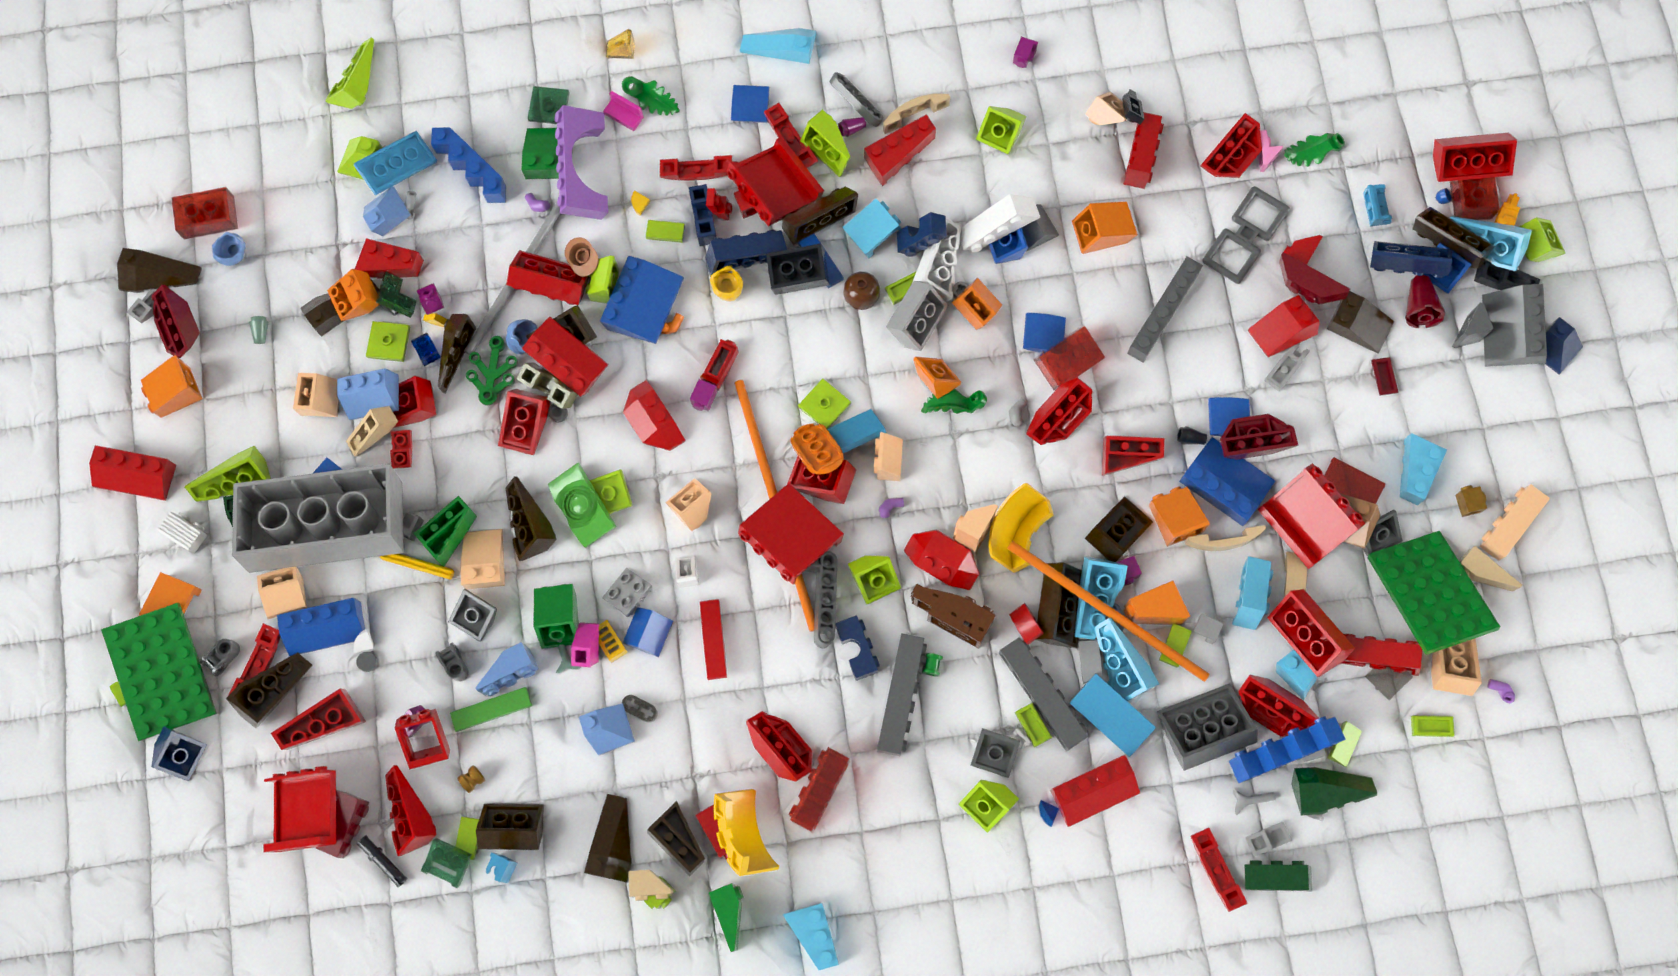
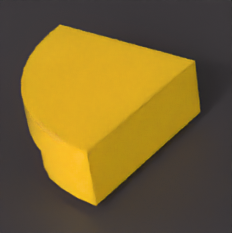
M634 190L631 202L639 216H641L650 203V199Z
M437 313L424 314L423 321L444 327L447 320Z

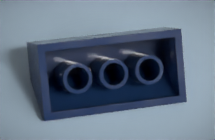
M1374 241L1370 268H1374L1376 271L1388 269L1393 270L1395 273L1413 272L1412 274L1419 276L1425 273L1432 274L1433 277L1442 278L1449 276L1452 263V249Z

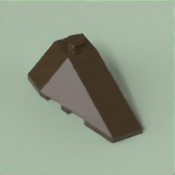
M123 248L117 262L118 289L120 291L141 293L147 289H158L161 285L173 287L195 285L202 268L150 252Z
M514 476L505 489L508 510L512 511L513 516L510 522L511 528H514L515 538L512 539L518 560L524 561L548 551L557 539L547 517L520 479Z
M297 652L266 671H262L253 678L240 683L226 700L243 719L257 728L313 665Z
M607 794L584 873L627 883L628 871H630L632 864L627 798Z

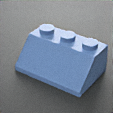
M384 368L338 378L337 397L349 420L364 418L369 410L390 406L392 412L399 411V375Z

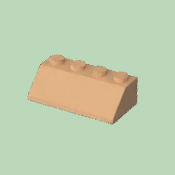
M995 504L967 511L965 516L961 515L956 523L953 539L969 548L973 557L991 528L998 508Z

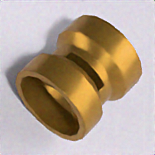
M474 765L468 769V773L457 777L459 783L468 793H471L477 784H482L486 781Z

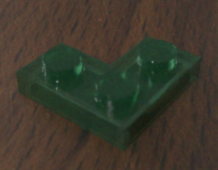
M385 272L376 303L411 318L414 314L417 300L400 293L403 279Z

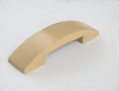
M949 94L924 95L902 104L884 121V134L900 128L902 119L929 107L934 113L950 106Z
M1266 526L1246 528L1242 532V537L1209 541L1208 534L1190 536L1185 540V544L1205 551L1230 550L1253 541L1264 532Z
M1286 552L1284 598L1291 590L1304 589L1306 591L1307 567L1295 553Z

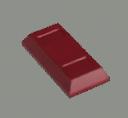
M1391 358L1372 359L1371 362L1379 396L1399 393Z

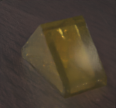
M627 29L607 41V58L634 59L635 41L632 30Z

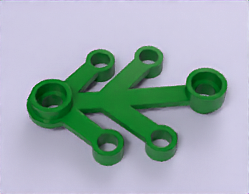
M493 336L489 341L492 349L489 368L482 362L479 353L472 352L469 355L470 362L476 365L487 379L486 386L478 379V374L475 370H468L466 378L479 390V401L487 406L496 402L498 393L515 383L514 376L507 373L503 376V381L494 386L496 379L518 365V360L515 356H508L506 363L497 369L499 352L503 351L506 346L505 341L500 336ZM499 340V344H493L494 341ZM474 356H478L476 361L472 360ZM515 360L514 364H509V361ZM470 374H475L474 378H469ZM508 377L512 378L510 382H506ZM490 393L491 395L489 398H485V394Z

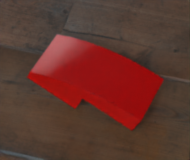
M707 188V208L719 218L728 221L729 215L732 214L733 210L732 203L729 202L726 196L718 195L715 188Z
M412 430L391 431L392 450H390L392 468L412 467Z
M1026 603L1009 614L1026 644L1029 645L1044 634Z

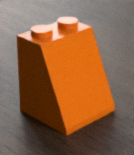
M1127 202L1090 203L1072 220L1082 254L1126 244L1138 235Z
M176 355L141 379L143 385L141 387L142 393L149 401L147 406L152 414L155 413L160 418L203 399L191 368Z
M1179 486L1170 490L1169 494L1163 495L1161 493L1155 495L1149 503L1151 512L1167 547L1184 541L1190 536L1202 534L1210 525L1188 487L1181 489Z
M1174 581L1130 598L1124 606L1125 616L1135 624L1172 625L1174 623L1181 625L1190 617Z

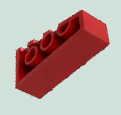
M926 114L864 148V159L882 187L887 183V180L892 176L894 177L905 164H908L917 153H920L935 139L936 127Z
M1344 634L1355 649L1340 664L1365 667L1366 664H1370V668L1377 670L1389 667L1396 673L1408 670L1411 671V675L1419 676L1422 648L1418 645V642L1406 641V643H1400L1392 638H1386L1385 641L1376 640V637L1373 636L1356 638V635Z
M340 688L273 731L271 735L281 750H289L365 723L366 721L346 689Z

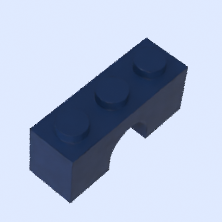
M707 184L688 187L699 246L709 245L710 241L717 237L712 212L706 206Z
M930 212L919 218V228L906 226L897 231L898 253L913 257L920 251L928 249L929 246L939 243L940 240L947 237L946 216Z
M856 615L837 622L835 628L842 645L854 642L860 647L859 655L849 660L855 680L858 681L878 673L877 667H880L877 656H872L870 651L873 646L870 638H865L863 631L866 630L863 620H859Z

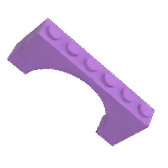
M563 105L555 114V122H557L555 137L558 140L556 155L558 156L556 171L559 173L557 181L559 197L557 204L560 206V214L602 220L608 214V196L593 191L582 182L573 166L572 149L577 140L584 137H598L605 130L604 113Z

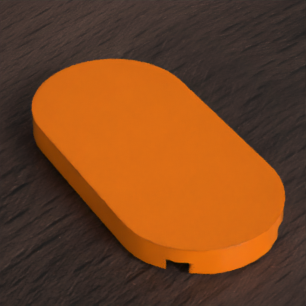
M806 424L799 427L793 433L794 436L793 438L791 437L792 447L811 473H829L837 469L843 462L844 455L840 446L824 425Z

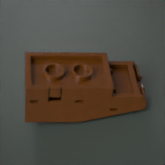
M919 584L913 586V591L911 592L912 604L928 612V622L979 649L996 616L991 608L975 604L976 601L971 597L966 596L964 598L960 595L925 588Z

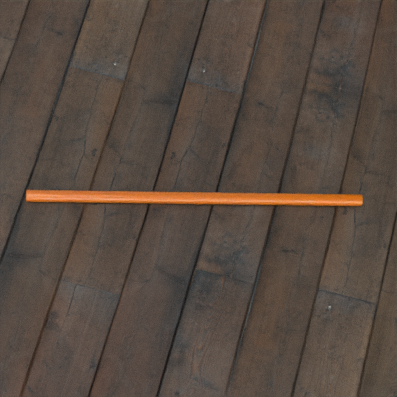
M738 380L734 384L770 499L777 493L744 381ZM801 574L796 578L795 585L809 632L814 631L815 615L803 575Z

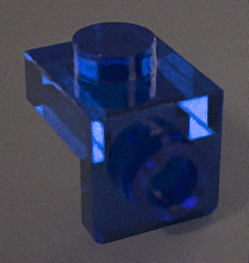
M428 333L411 340L424 367L441 358Z

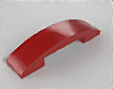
M780 103L764 111L777 137H783L806 168L818 162L809 146L806 147L800 141V135L789 121V116Z
M732 155L714 156L713 160L679 162L678 158L660 159V178L693 181L727 176L726 170L729 161L732 160Z
M264 623L262 624L255 639L257 644L241 677L236 678L229 695L240 683L269 669L281 637L278 629Z
M1210 828L1191 835L1190 837L1199 859L1228 912L1248 904L1239 885H1236Z

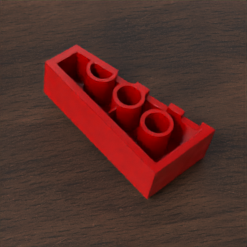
M1143 112L1144 121L1141 125L1137 123L1123 184L1145 189L1146 184L1151 183L1153 175L1151 169L1154 167L1157 157L1154 154L1155 150L1158 151L1160 144L1158 135L1162 134L1164 124L1161 123L1162 116Z

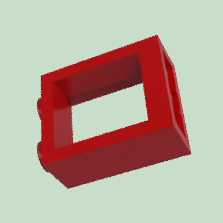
M424 709L413 715L405 714L396 720L394 728L409 770L449 759L450 748L436 709ZM432 721L440 745L414 752L405 728Z

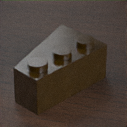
M676 801L647 829V834L690 877L704 863L705 858Z

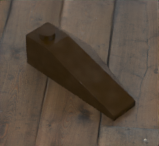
M371 279V281H372V283H373V285H374V287H375V290H376V292L378 293L380 290H379V288L376 286V284L373 282V280ZM328 293L315 297L300 308L321 337L343 322L340 320Z
M465 313L452 314L444 325L438 388L445 394L464 356V350L476 330V326Z

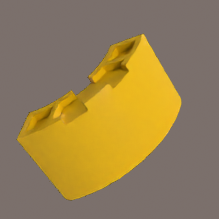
M1028 483L1019 486L1004 500L992 521L989 533V553L991 558L1013 573L1020 571L1030 564L1007 549L1011 541L1013 540L1027 551H1030V538L1033 532H1037L1045 521L1054 516L1049 499Z
M754 789L717 793L714 796V820L718 819L719 832L716 833L721 849L724 848L729 857L727 862L739 876L779 869V865L772 859L765 848L759 833L755 811L756 790Z

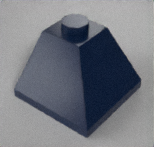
M1561 317L1556 319L1546 329L1547 359L1544 364L1557 374H1561L1583 347L1575 328Z
M164 726L154 744L151 767L189 781L207 744Z

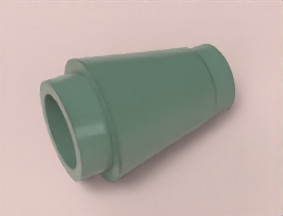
M253 316L251 321H249L254 344H265L269 322L264 316Z

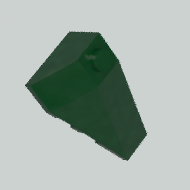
M1317 767L1294 768L1291 785L1301 816L1321 815L1327 813L1329 809L1335 807L1339 809L1344 807V804L1350 802L1357 803L1377 796V790L1372 777Z

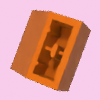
M351 269L327 290L341 321L369 314L382 303L368 273Z
M976 278L951 302L976 330L985 326L1002 306L979 278Z

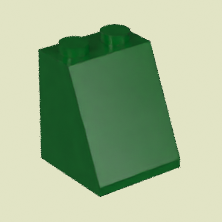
M573 584L534 588L533 627L541 649L554 648L559 645H572L579 625L577 597Z

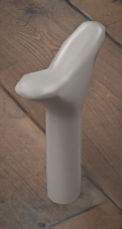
M1236 789L1233 790L1237 799L1236 815L1247 805L1276 800L1274 792L1247 797Z

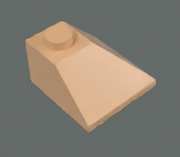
M1112 92L1097 96L1086 112L1089 120L1096 125L1118 123L1127 120L1123 101Z
M694 478L671 497L666 504L683 524L693 531L699 528L707 519L711 492Z

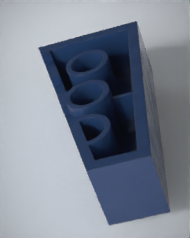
M769 230L766 233L759 234L753 232L746 236L734 235L726 239H713L710 241L705 258L711 277L716 271L727 266H731L734 269L741 265L744 268L751 267L757 261L760 264L767 263L766 253L787 250L782 230Z

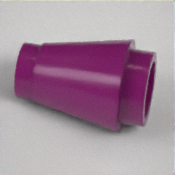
M863 117L842 119L838 123V128L842 137H849L866 128V121Z

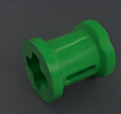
M926 653L927 661L922 673L938 677L940 675L938 672L940 661L943 660V656Z

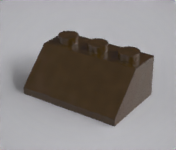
M484 804L476 828L478 849L539 850L543 832L544 805Z

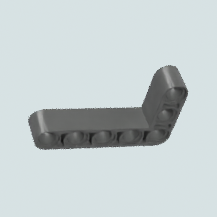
M831 551L825 552L805 570L807 572H816L814 643L819 648L828 647L835 638L838 560L836 554ZM823 559H828L831 565L824 564ZM822 578H828L830 580V584H825ZM822 596L828 597L830 603L823 602ZM821 615H826L829 618V622H824L821 619ZM820 634L827 635L828 641H823Z

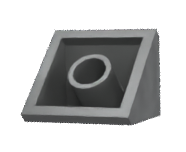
M1036 204L1040 218L1021 227L1028 246L1027 251L1059 236L1041 204Z
M1480 302L1467 315L1452 347L1458 348L1480 342L1494 329L1483 303Z
M1394 509L1379 517L1366 547L1362 548L1367 557L1370 553L1394 546L1403 541L1397 513Z

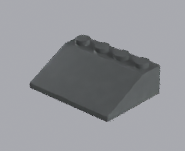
M1543 284L1521 285L1483 294L1482 303L1494 328L1484 337L1485 367L1546 363Z
M1230 683L1157 711L1165 734L1183 771L1257 743L1258 729Z

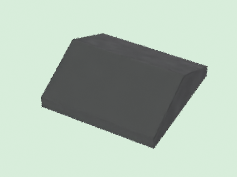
M463 589L448 622L480 642L493 625L497 608L469 590Z
M982 728L970 766L1009 778L1021 740Z

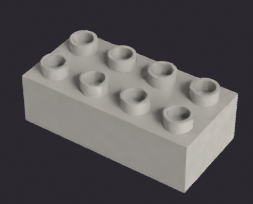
M390 464L234 484L232 556L249 573L404 553L402 481Z

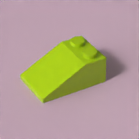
M822 109L808 121L800 141L806 147L809 146L812 152L838 177H841L850 159V154L836 121Z

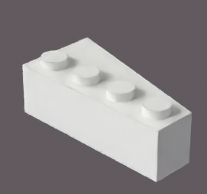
M1009 194L962 226L960 241L963 250L978 252L990 243L1039 219L1040 215L1034 198Z
M946 218L947 237L940 240L939 243L929 246L924 251L913 281L931 284L945 302L953 298L952 284L955 282V276L953 275L954 267L957 265L956 250L959 249L961 227Z

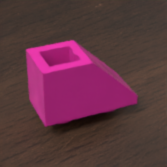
M580 622L571 646V666L591 667L599 662V624Z

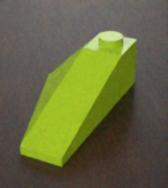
M372 37L360 45L351 59L352 63L342 72L344 77L332 87L325 100L327 103L353 109L365 102L374 39Z
M252 446L188 483L184 488L198 502L219 499L220 496H232L235 483L271 479L265 458L255 446Z

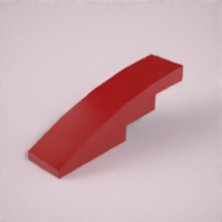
M719 599L700 601L707 680L727 678Z

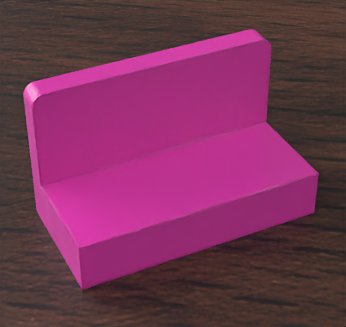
M611 91L609 93L611 101L603 110L604 115L635 131L644 118L641 107Z

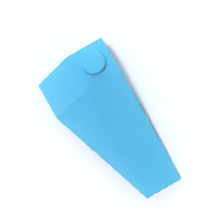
M794 28L743 35L740 52L810 64L816 31Z
M1450 217L1453 221L1495 245L1487 258L1492 264L1513 271L1517 270L1528 248L1532 230L1513 225Z
M1084 556L1080 586L1110 607H1113L1118 593L1124 586L1128 566L1104 559ZM1081 598L1078 599L1075 637L1095 640V626L1105 621L1106 615Z
M1111 618L1095 626L1099 648L1103 652L1105 663H1103L1104 670L1107 669L1109 681H1107L1109 686L1126 701H1129L1159 685L1148 663Z

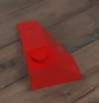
M393 765L385 775L388 800L392 801L390 819H394L395 831H392V839L397 856H402L428 845L437 834L436 826L433 824L430 814L399 767Z

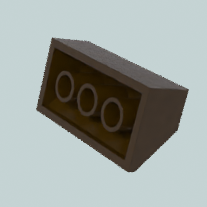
M846 186L841 189L837 188L828 196L819 197L814 203L801 207L799 211L787 214L782 219V229L794 245L853 214L856 211L858 193Z
M1432 207L1427 208L1415 218L1413 230L1417 232L1418 236L1431 240L1436 247L1441 242L1472 263L1471 268L1478 269L1482 266L1495 247L1492 243Z
M1064 562L1047 563L1080 586L1081 569ZM1044 573L1037 623L1044 634L1036 640L1050 645L1078 648L1079 637H1075L1079 597Z

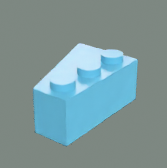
M1410 433L1404 439L1405 448L1402 460L1403 473L1401 474L1400 497L1418 506L1426 499L1447 449Z
M1250 556L1246 559L1239 585V601H1236L1235 606L1238 607V612L1235 618H1233L1232 625L1256 630L1264 614H1268L1270 603H1267V598L1270 597L1272 589L1269 586V581L1273 577L1271 561Z
M1295 650L1291 651L1276 664L1277 674L1304 700L1308 691L1316 682L1317 676Z
M823 903L783 914L818 970L839 965Z

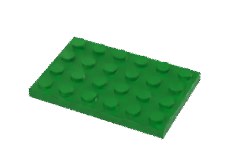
M1440 531L1368 555V560L1425 655L1500 629L1501 626Z
M175 603L101 629L138 741L159 735L164 726L176 729L217 714L180 603Z

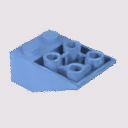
M521 642L504 650L476 686V690L485 696H492L497 694L499 689L504 686L511 687L515 685L517 680L522 677L529 678L535 674L534 671L539 668L530 649Z

